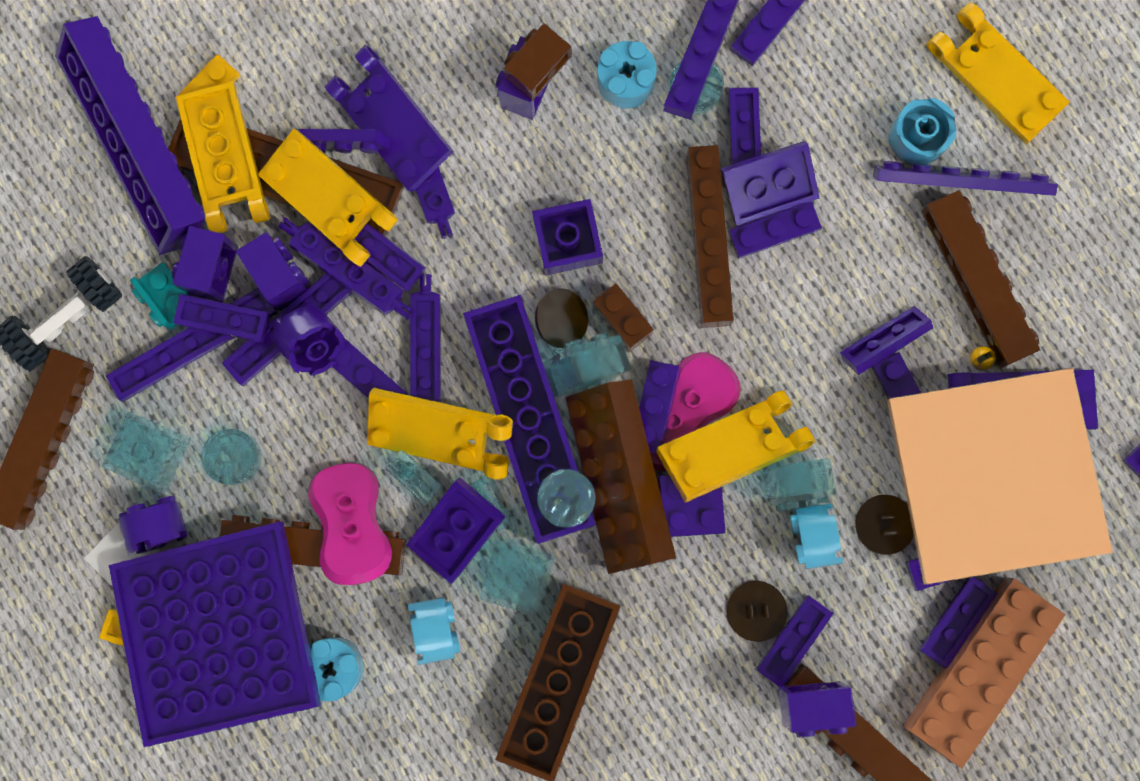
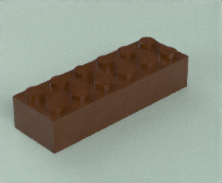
M632 379L607 382L565 397L608 574L676 558Z
M563 583L499 748L496 761L546 781L555 780L620 610V604Z

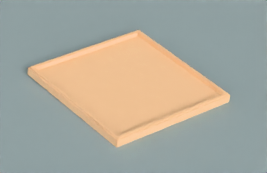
M1073 368L887 400L924 584L1113 553Z

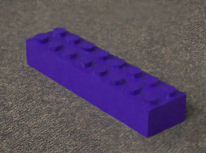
M98 16L64 23L55 53L62 71L159 256L179 250L181 238L184 233L187 234L189 226L201 228L203 225L205 213L202 206L196 203L191 193L189 181L181 175L175 155L169 152L164 142L162 130L154 124L148 104L142 101L138 93L135 79L127 73L121 53L116 52L111 42L109 30L103 27Z
M521 295L463 313L495 414L505 415L513 420L511 438L504 440L537 544L596 526Z

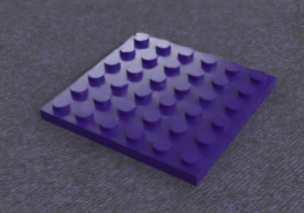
M276 522L109 565L143 748L322 706L283 522Z

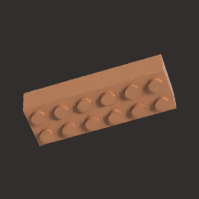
M1004 577L995 589V592L998 594L948 668H942L903 725L904 729L962 769L1066 615L1015 578Z

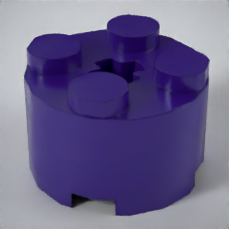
M307 303L303 307L291 311L285 317L277 319L273 326L275 330V346L296 373H299V371L308 372L311 376L327 371L337 362L335 357L339 353L340 347L342 349L345 347L343 334L327 314L317 308L315 304Z
M174 496L161 498L156 501V504L147 508L145 503L133 505L126 508L127 511L118 514V524L128 555L134 554V552L141 554L165 547L164 545L170 543V540L173 539L179 542L188 538L180 506Z

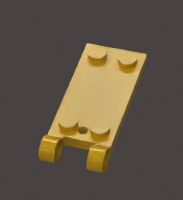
M969 2L957 13V19L973 34L956 50L952 40L946 34L937 32L926 43L927 48L1025 144H1028L1070 101L985 19L983 11L976 4ZM971 46H975L978 51H972Z
M230 81L175 96L209 231L217 233L227 232V222L221 206L243 200H248L250 213L255 224L270 220L269 208L264 198L234 82ZM234 187L235 192L228 194V189Z
M294 128L258 173V176L340 248L348 259L362 267L371 254L355 240V237L372 218L379 226L389 232L399 220L308 138ZM351 215H354L355 219L350 223L349 218Z
M373 388L369 392L367 445L483 471L484 475L491 479L498 480L507 477L509 459L502 454L486 453L485 449L487 435L491 439L498 441L511 438L513 420L510 417L493 415ZM473 439L475 444L470 443L469 440Z
M785 390L775 392L765 401L657 447L656 453L685 503L793 454L805 451L816 442L808 427H802L785 438L774 421V416L783 414L793 405ZM768 429L770 434H765L763 430Z

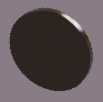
M555 289L546 293L538 302L535 311V323L538 333L546 343L556 348H569L579 343L588 327V312L582 299L576 293L567 289Z
M886 494L874 496L864 502L857 512L855 528L858 538L866 548L875 553L883 555L898 553L905 549L914 537L908 504L896 496Z
M746 582L737 587L728 600L727 618L729 624L740 637L753 642L769 640L775 637L785 625L787 619L786 601L781 592L767 582Z

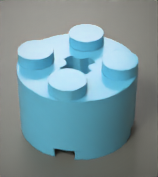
M621 41L604 50L600 56L597 74L598 89L602 97L622 109L635 108L643 104L651 95L655 85L657 67L652 53L639 41ZM627 72L628 75H631V77L626 78V75L622 73Z
M938 99L913 100L903 108L893 122L890 129L889 143L897 156L907 163H932L948 149L956 137L957 129L954 113L949 106ZM923 129L926 133L922 134L920 130Z
M832 503L795 509L796 514L790 515L793 535H800L801 545H796L798 563L805 564L806 569L843 564V557L836 558V551L841 550L835 515H828V510L833 509Z
M443 597L408 604L409 612L415 611L416 613L410 615L416 655L423 654V656L417 657L418 665L455 658L454 654L460 653V646L456 631L451 632L449 623L455 622L451 601L445 602Z
M328 637L309 645L321 701L329 702L341 699L359 685L364 674V663L358 647L353 642L342 637ZM333 662V669L337 673L329 675L327 673L328 668L325 665Z

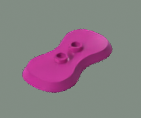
M698 352L686 357L678 365L681 371L664 444L705 427L708 423L730 412L736 405L741 391L739 379L732 368L719 357L707 352ZM650 453L654 470L667 471L659 456Z
M342 463L327 467L316 473L308 489L310 504L320 518L323 527L320 566L330 581L340 585H357L380 577L389 568L392 558L390 542L381 530L376 518L375 508L379 493L378 480L373 471L363 464Z

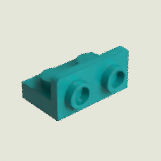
M162 262L140 279L135 276L131 278L130 282L135 287L131 291L140 303H147L152 310L148 314L158 327L164 326L173 330L178 326L173 321L180 294L190 295L173 284L172 271L165 262Z

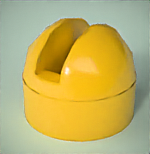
M980 346L970 354L971 365L981 371L991 368L996 360L995 352L987 346ZM986 353L990 355V358L981 363L977 360L978 357Z

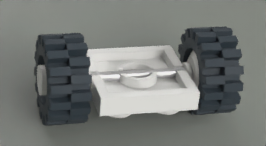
M84 256L66 271L71 282L77 286L78 292L37 324L34 329H31L27 324L25 325L15 315L10 316L0 324V345H2V349L25 370L31 372L48 358L50 352L44 345L43 340L45 339L48 343L63 332L62 329L65 327L64 323L67 320L74 323L82 317L89 308L86 305L88 300L98 310L105 312L122 298V294L114 282L88 256Z

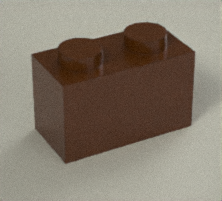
M545 23L538 30L532 29L524 39L525 44L518 52L513 51L504 62L505 78L532 101L572 57V46Z
M617 283L593 301V309L629 353L653 334L654 329Z

